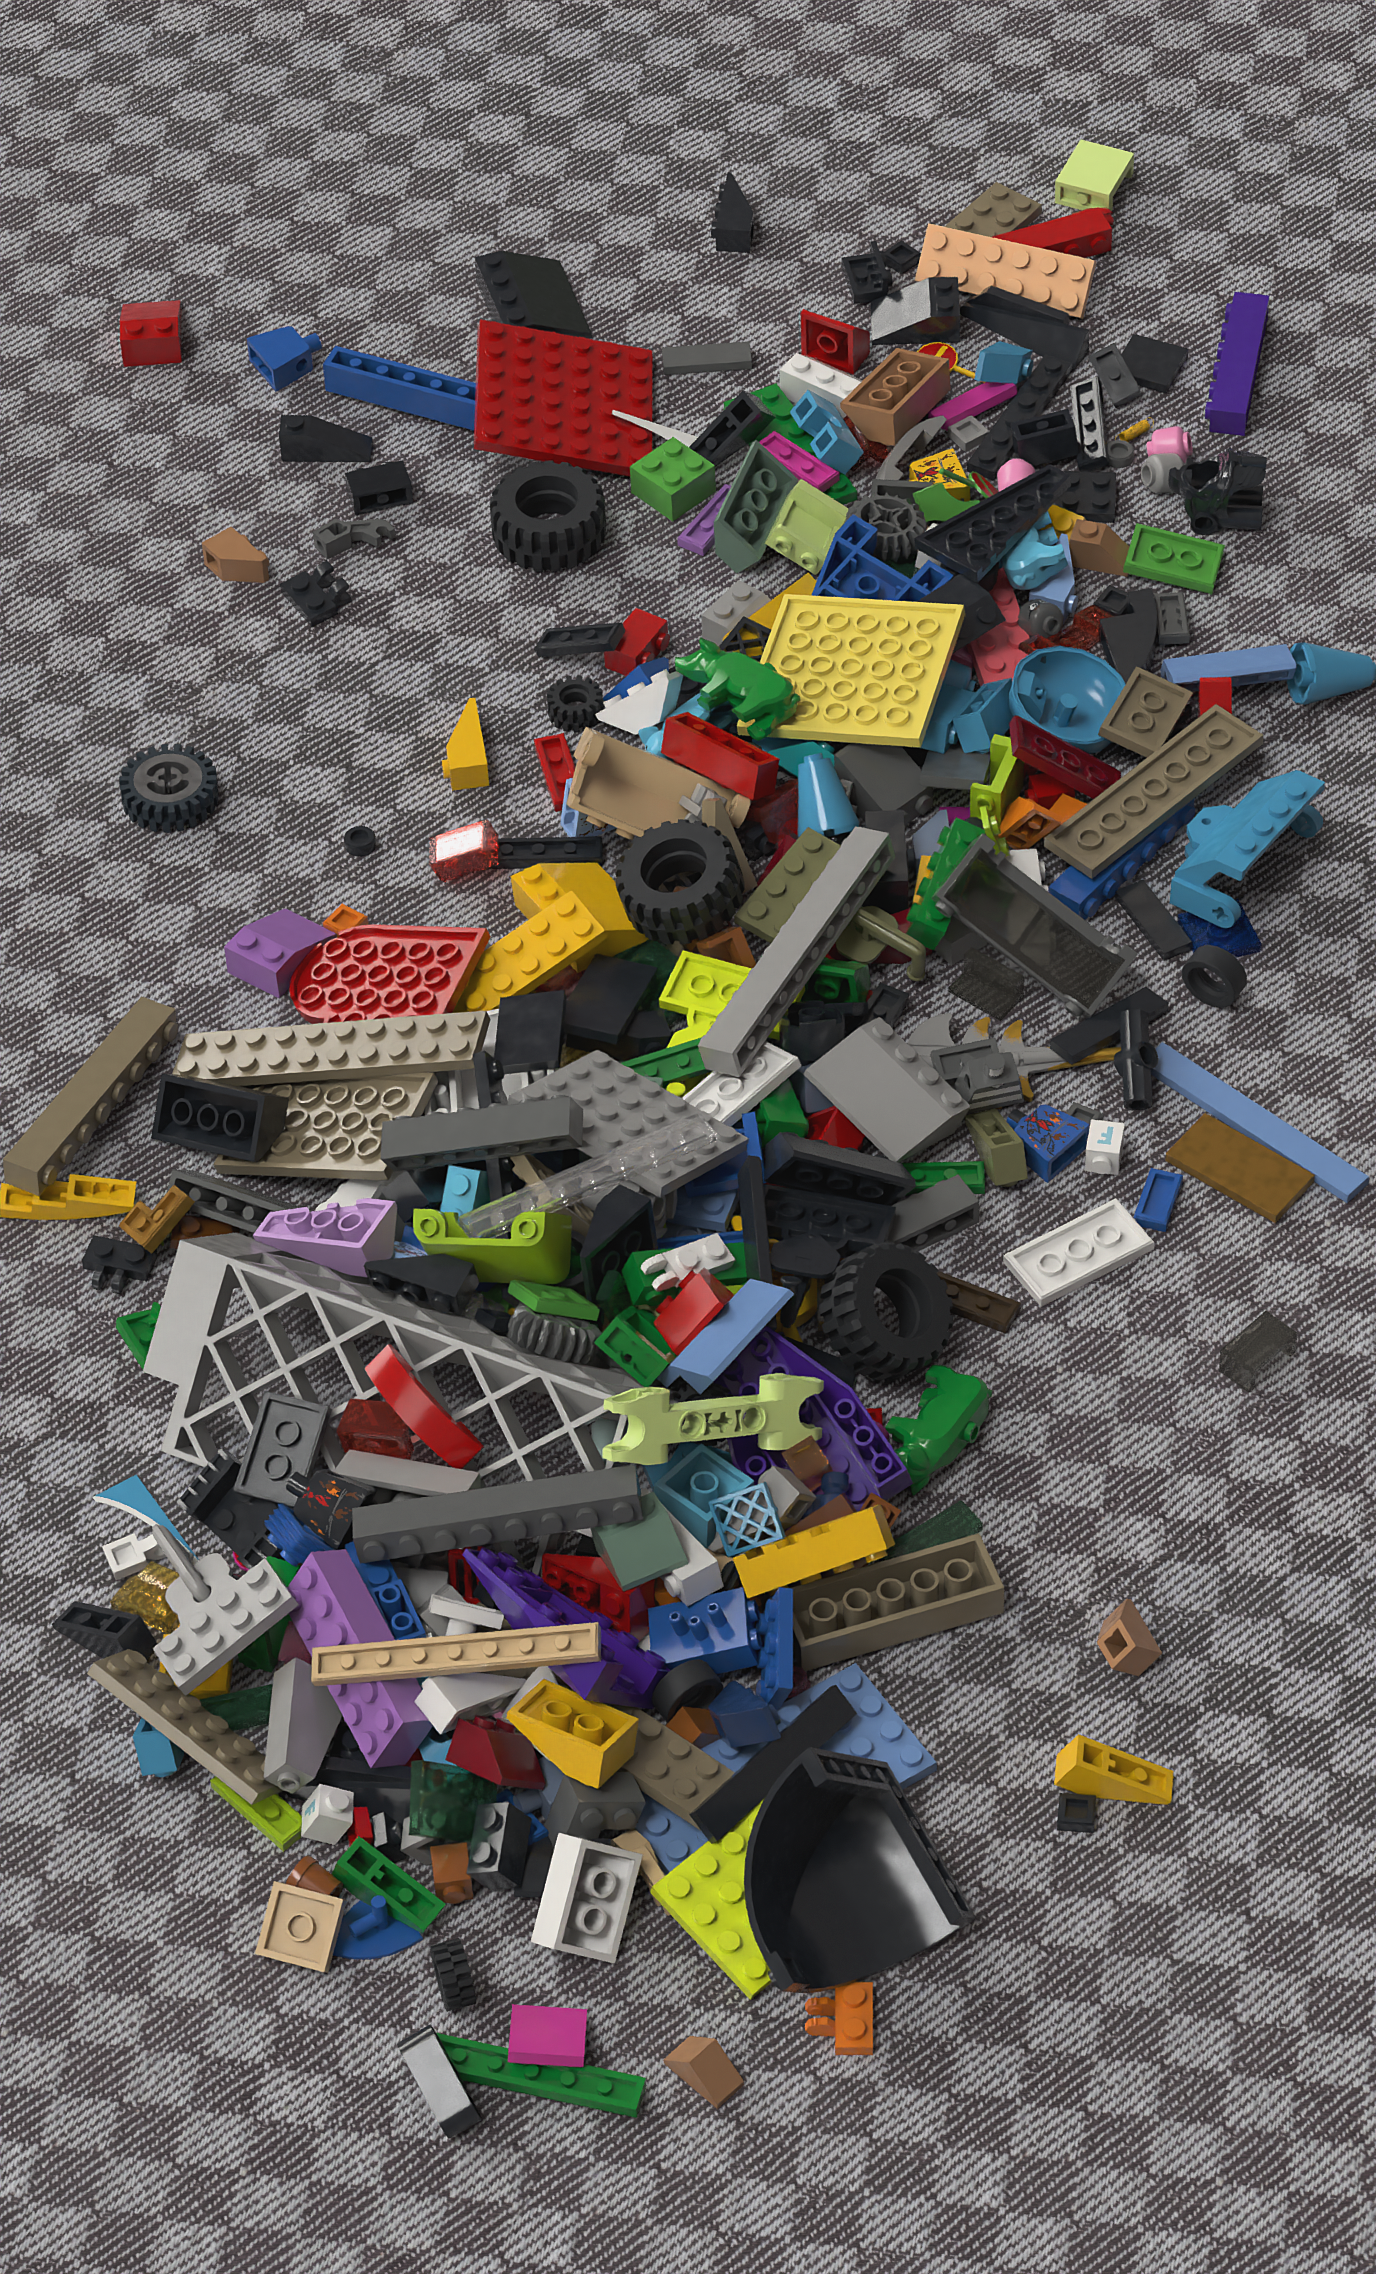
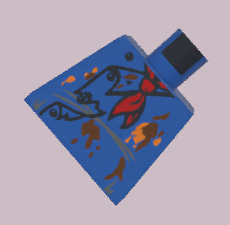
M1046 1104L1040 1105L1029 1116L1018 1109H1014L1007 1117V1123L1023 1141L1026 1165L1047 1183L1086 1149L1089 1124Z

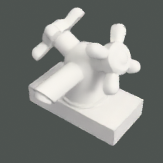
M432 1594L429 1604V1611L431 1613L450 1618L446 1636L476 1633L478 1625L501 1629L504 1615L499 1610ZM431 1633L426 1634V1638L432 1637Z

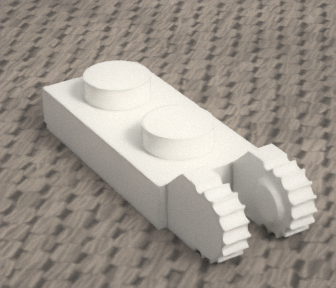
M718 1233L662 1254L660 1253L654 1257L652 1256L645 1260L640 1268L647 1275L662 1269L665 1270V1274L658 1276L652 1282L654 1289L659 1292L673 1286L679 1287L678 1284L691 1270L698 1274L705 1267L711 1274H715L728 1269L733 1265L735 1258Z

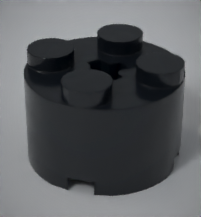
M819 1000L792 1003L779 1021L780 1049L798 1057L801 1066L809 1065L811 1061H817L846 1038L845 1009L836 1003H833V1008L824 1007V1001Z

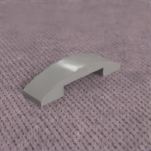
M943 415L933 417L910 429L886 457L875 479L899 480L904 473L895 467L898 461L911 445L922 452L947 419Z

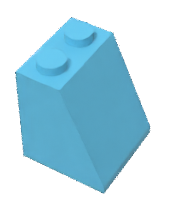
M449 1164L439 1211L459 1213L458 1221L460 1225L465 1229L474 1230V1238L495 1239L487 1171Z

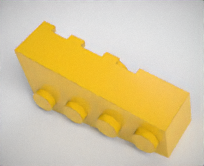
M879 1504L747 1550L733 1557L748 1599L765 1592L772 1596L779 1587L789 1588L788 1584L800 1580L801 1585L822 1578L821 1572L833 1569L834 1574L854 1567V1560L863 1557L866 1558L867 1563L887 1556L885 1549L895 1545L882 1506Z

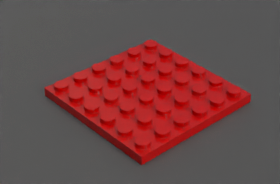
M480 319L477 331L474 449L539 461H554L556 464L567 462L573 467L578 466L585 469L630 476V466L652 451V431L612 414V411L615 410L652 422V350Z

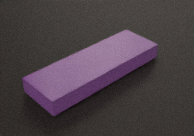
M725 484L677 538L678 546L704 556L715 544L714 520L731 488L730 485Z

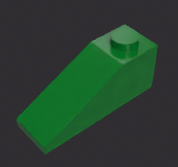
M360 1836L356 1838L337 1861L332 1875L343 1882V1888L370 1906L374 1896H383L386 1900L387 1913L390 1917L422 1934L446 1905Z

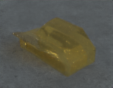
M151 1561L137 1575L130 1577L110 1601L111 1608L140 1615L146 1625L166 1634H171L179 1627L180 1622L178 1615L174 1613L167 1603L165 1594L170 1584L179 1577V1574L174 1570Z

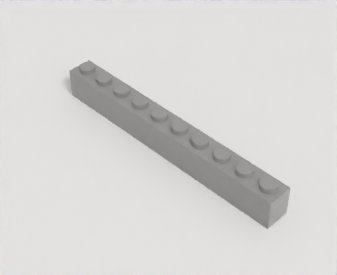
M855 826L849 836L844 839L837 853L828 861L824 871L811 885L809 892L797 904L795 911L786 924L780 928L778 935L770 946L765 949L763 956L755 967L749 971L745 981L734 992L732 999L724 1010L718 1014L716 1021L706 1035L701 1038L698 1048L705 1069L736 1077L741 1076L895 859L889 833Z

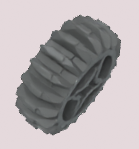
M874 492L872 498L863 495L861 501H854L853 506L848 509L845 520L846 522L854 514L878 529L877 543L872 556L882 559L883 562L886 559H892L894 562H897L899 557L908 559L910 554H916L917 549H915L914 538L927 530L924 512L919 510L918 504H911L910 498L900 499L899 494L895 497L889 496L887 492L884 496H879Z
M524 1305L516 1307L514 1314L511 1316L507 1336L514 1344L519 1345L521 1348H526L530 1352L538 1353L541 1356H547L564 1362L568 1361L574 1364H585L593 1362L596 1354H598L599 1347L594 1342L602 1332L595 1325L590 1324L589 1321L535 1312Z

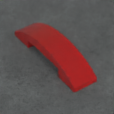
M388 1344L364 1368L376 1388L399 1417L450 1466L463 1469L484 1448L471 1431L461 1421L456 1422L411 1373L414 1369L391 1344Z

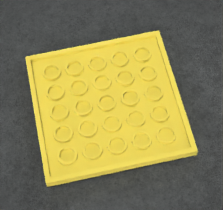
M784 594L760 663L765 664L768 662L772 664L779 674L787 678L793 685L795 694L800 696V701L797 703L794 715L778 724L767 737L921 748L965 617L964 605ZM739 719L737 723L738 735L750 736L747 727L752 725L755 720L753 719L745 723Z

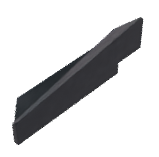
M991 285L985 288L976 296H969L960 307V315L1026 349L1032 350V352L1042 357L1047 354L1072 362V371L1077 368L1089 352V329L1069 325V313Z
M324 1756L313 1780L293 1794L287 1791L288 1797L307 1801L319 1784L354 1792L353 1807H367L369 1819L385 1812L402 1825L405 1818L434 1804L459 1819L462 1806L459 1785L428 1784L427 1770L425 1768L401 1765L370 1768L367 1761ZM456 1828L441 1835L439 1838L452 1840L455 1836Z

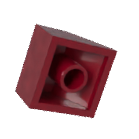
M475 1715L474 1720L458 1719L445 1759L446 1761L498 1785L543 1790L545 1786V1780L532 1742L520 1731H517V1728L509 1720L497 1718L494 1721L480 1715Z

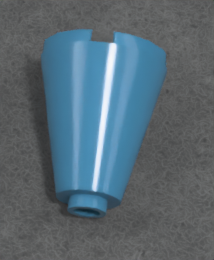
M1306 642L1295 643L1290 649L1297 668L1293 679L1287 680L1289 694L1295 703L1307 705L1371 686L1373 680L1376 679V664L1367 655Z
M822 753L803 757L805 763L798 765V837L801 836L807 827L825 837L851 833L855 826L859 827L860 822L830 758L823 759Z

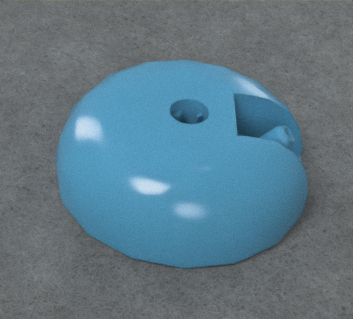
M1064 646L1037 649L1020 660L1016 665L1009 692V709L1013 717L1018 715L1088 754L1097 753L1114 743L1104 737H1099L1098 733L1126 684L1122 676L1105 660L1085 650Z

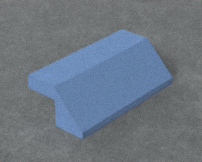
M1282 644L1164 659L1160 672L1161 678L1193 692L1199 691V681L1203 677H1231L1232 686L1293 679L1297 667L1287 645Z
M750 1278L657 1379L667 1388L680 1375L701 1394L785 1305L794 1293L790 1289Z

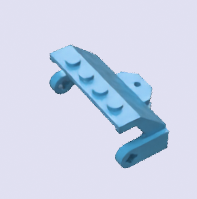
M1295 770L1258 782L1235 808L1227 805L1204 807L1187 825L1186 833L1189 843L1185 846L1184 854L1186 860L1175 871V877L1171 880L1170 904L1223 928L1231 927L1241 916L1240 906L1232 897L1208 886L1206 881L1218 872L1241 881L1245 877V873L1288 826H1291L1302 837L1311 838L1315 836L1323 826V818L1317 809L1308 804L1324 791L1325 782Z

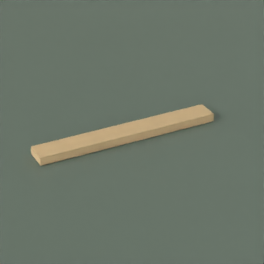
M598 1622L315 1647L312 1648L311 1682L314 1686L598 1662L601 1661V1627Z

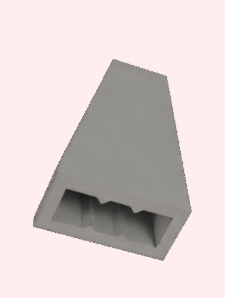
M297 1657L274 1673L264 1767V1779L292 1794L315 1778L342 1717V1713L329 1692L327 1685L314 1686L311 1682L312 1665Z

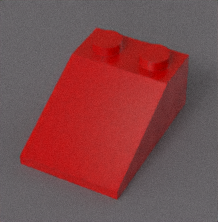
M180 300L122 305L120 346L124 367L182 363Z

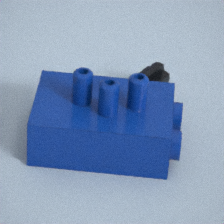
M734 1561L725 1564L722 1569L721 1578L724 1587L688 1607L680 1601L648 1609L650 1650L662 1656L666 1660L664 1665L670 1670L687 1661L697 1659L707 1662L716 1674L758 1665L757 1650L762 1649L760 1633L755 1626V1621H759L760 1612L756 1600L747 1599L743 1587L736 1589L740 1582V1577Z

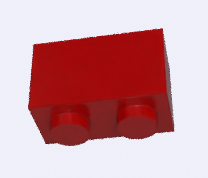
M635 608L622 623L626 632L616 649L604 652L605 668L627 676L638 665L654 660L661 651L666 650L670 641L666 619Z

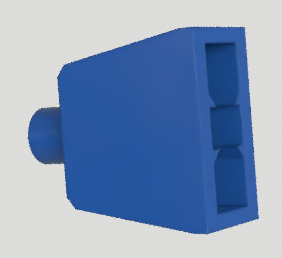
M291 326L247 338L249 361L275 392L311 372L313 369L311 353L322 349L321 341L316 333L302 338Z

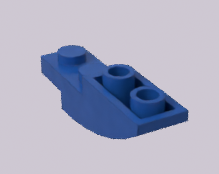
M354 1541L345 1544L344 1549L347 1550L394 1639L426 1638L425 1630L402 1580L398 1579L390 1560L386 1559L360 1564Z

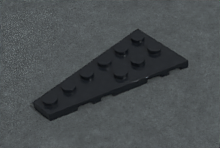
M1049 464L915 537V549L978 583L1071 486V475Z

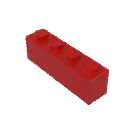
M1099 207L992 236V238L1082 258L1112 251V227Z
M689 712L666 718L661 753L672 758L673 762L695 770L697 774L718 782L723 788L734 790L749 798L750 801H758L762 797L774 794L779 758Z

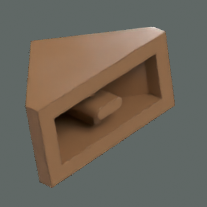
M689 2036L663 2059L664 2064L717 2109L744 2085L743 2079L715 2038Z

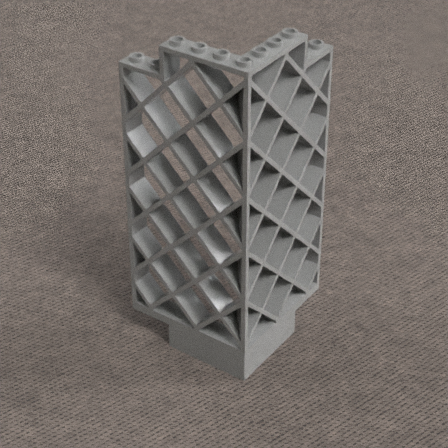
M239 1233L180 1240L143 1368L145 1373L179 1385L160 1451L206 1467L218 1450L204 1421L236 1405L251 1436L259 1410L254 1394L286 1378L296 1399L320 1404L303 1368L336 1351L357 1396L332 1409L322 1440L320 1451L330 1471H334L345 1455L330 1426V1422L360 1406H363L384 1450L378 1455L410 1460L406 1451L423 1442L416 1434L401 1442L381 1401V1393L374 1386L364 1369L365 1365L353 1342L366 1333L392 1338L402 1357L414 1369L411 1373L456 1422H462L491 1406L513 1453L481 1470H478L474 1459L463 1468V1470L480 1472L481 1488L487 1487L484 1479L518 1462L527 1481L546 1478L535 1452L567 1435H570L587 1472L624 1466L628 1462H612L607 1460L605 1466L586 1425L599 1418L619 1421L612 1443L620 1441L627 1433L629 1426L627 1415L612 1413L610 1410H604V1399L630 1389L644 1388V1386L627 1371L608 1366L598 1356H595L593 1362L574 1364L568 1361L564 1362L547 1356H541L538 1353L530 1352L526 1348H521L510 1340L507 1336L508 1333L492 1331L476 1322L474 1318L477 1308L483 1307L468 1302L461 1315L452 1312L443 1313L436 1310L432 1305L420 1301L410 1302L401 1295L390 1291H378L369 1284L367 1277L339 1272L255 1241V1239ZM242 1287L254 1313L222 1330L233 1289ZM289 1306L317 1311L331 1341L298 1358L277 1313ZM259 1323L281 1368L248 1385L227 1340ZM214 1359L231 1395L199 1412ZM443 1361L470 1366L486 1397L452 1415L430 1369ZM659 1380L650 1386L666 1388ZM667 1387L666 1389L670 1390L669 1404L677 1403L678 1401H675L674 1397L677 1398L678 1391ZM521 1389L550 1395L565 1426L530 1444L508 1397ZM591 1528L574 1530L586 1536L593 1537ZM566 1532L542 1535L532 1569L533 1573L542 1578V1555L545 1553L556 1554V1550L558 1551L563 1545ZM513 1540L478 1545L486 1548L493 1544L497 1554L499 1551L507 1554L511 1553L524 1565Z

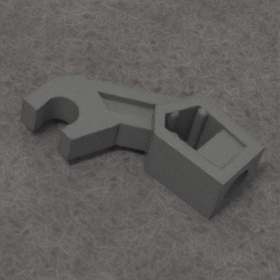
M379 518L345 522L334 519L313 532L314 547L326 559H330L352 548L353 541L363 540L379 547L382 545L380 535H386L392 540L396 537L395 528L387 520Z

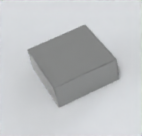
M972 415L948 427V437L965 452L979 446L989 433V430Z

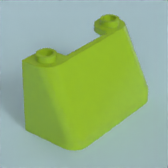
M414 1209V1233L427 1255L446 1254L473 1263L479 1282L510 1283L513 1280H520L539 1284H558L564 1281L569 1274L572 1216L549 1212H523L516 1216L512 1223L511 1239L474 1238V1230L465 1229L460 1225L458 1221L459 1213L441 1212L433 1209Z

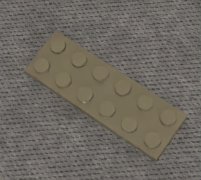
M127 1649L92 1664L87 1673L90 1677L251 1805L283 1791L278 1786L264 1779L265 1756L256 1750V1746L252 1741L237 1735L228 1727V1723L224 1719L212 1715L203 1708L201 1702L191 1694L185 1696L174 1685V1681L170 1676L155 1670L147 1663L146 1658L142 1654Z

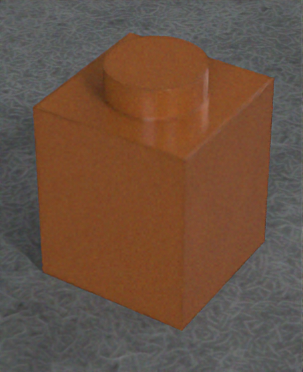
M467 1842L430 1846L436 1897L449 1904H457L463 1900L473 1899L471 1877L466 1874L469 1861Z

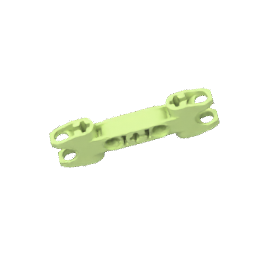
M783 1373L766 1374L760 1376L759 1394L673 1404H669L670 1390L666 1388L644 1387L630 1389L604 1399V1410L627 1415L629 1426L627 1433L620 1441L603 1447L602 1458L612 1462H628L642 1465L662 1464L668 1462V1444L754 1434H758V1447L761 1449L786 1450L798 1448L822 1438V1428L815 1427L814 1424L800 1423L798 1413L800 1405L807 1397L823 1391L824 1381L815 1377L794 1376Z

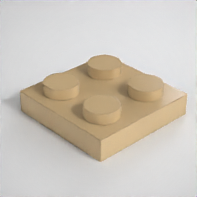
M274 1881L255 1954L328 1973L347 1900Z

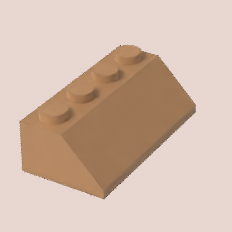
M896 348L840 403V408L868 440L880 442L886 446H895L951 390L949 359Z

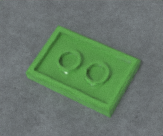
M1136 523L1123 572L1212 594L1225 545Z

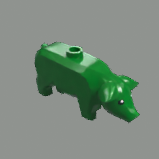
M703 638L699 640L700 650L686 657H675V669L677 672L693 681L707 683L700 689L701 696L697 699L698 704L709 711L728 701L735 707L732 709V712L745 723L753 719L755 720L752 725L747 727V731L757 741L770 735L778 724L786 721L796 712L800 696L795 694L791 682L779 674L775 667L768 662L762 664L743 653L725 652L714 642Z
M932 1365L925 1375L926 1382L937 1385V1388H926L922 1393L918 1403V1407H922L917 1419L892 1416L887 1423L885 1429L889 1434H892V1440L903 1444L902 1447L894 1451L908 1470L913 1482L910 1485L912 1495L915 1496L928 1484L930 1475L937 1469L950 1464L968 1442L974 1443L977 1439L980 1426L988 1416L989 1398L992 1396V1390L987 1388L982 1379L976 1376L956 1373L947 1366Z

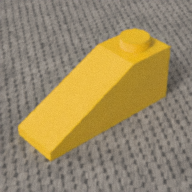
M469 698L446 746L447 760H441L444 779L450 778L452 791L489 786L488 764L475 698Z
M1078 1734L1057 1754L1054 1785L1077 1794L1096 1795V1798L1168 1805L1172 1800L1174 1771Z

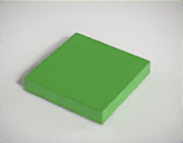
M520 1280L510 1281L508 1293L535 1312L597 1321L600 1309L571 1288Z

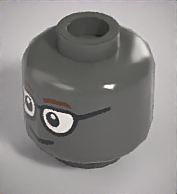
M1032 599L1021 608L1018 615V625L1030 638L1043 643L1050 642L1061 632L1064 617L1062 611L1056 605L1042 599Z

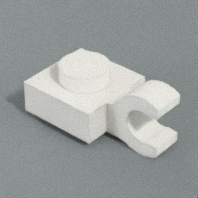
M134 1533L102 1546L115 1580L149 1568L146 1559L159 1560L167 1557L154 1539L153 1534L138 1541Z

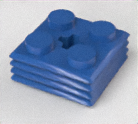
M283 1503L278 1504V1509H273L274 1514L269 1515V1520H264L265 1526L270 1531L267 1537L268 1540L281 1549L280 1555L295 1567L299 1563L303 1564L311 1552L336 1550L294 1515V1510Z

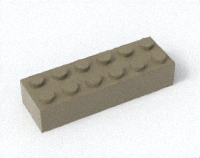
M980 1533L793 1587V1653L801 1672L1004 1613V1586Z

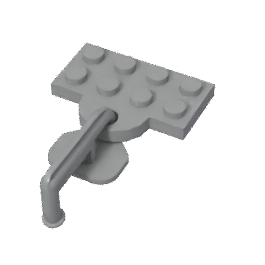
M155 1524L152 1527L153 1537L179 1574V1577L168 1587L165 1598L174 1613L178 1615L180 1627L170 1635H167L152 1649L177 1687L186 1696L299 1604L275 1569L265 1558L236 1580L232 1577L231 1567L218 1553L206 1555L196 1564L192 1565L193 1553H188L165 1526Z

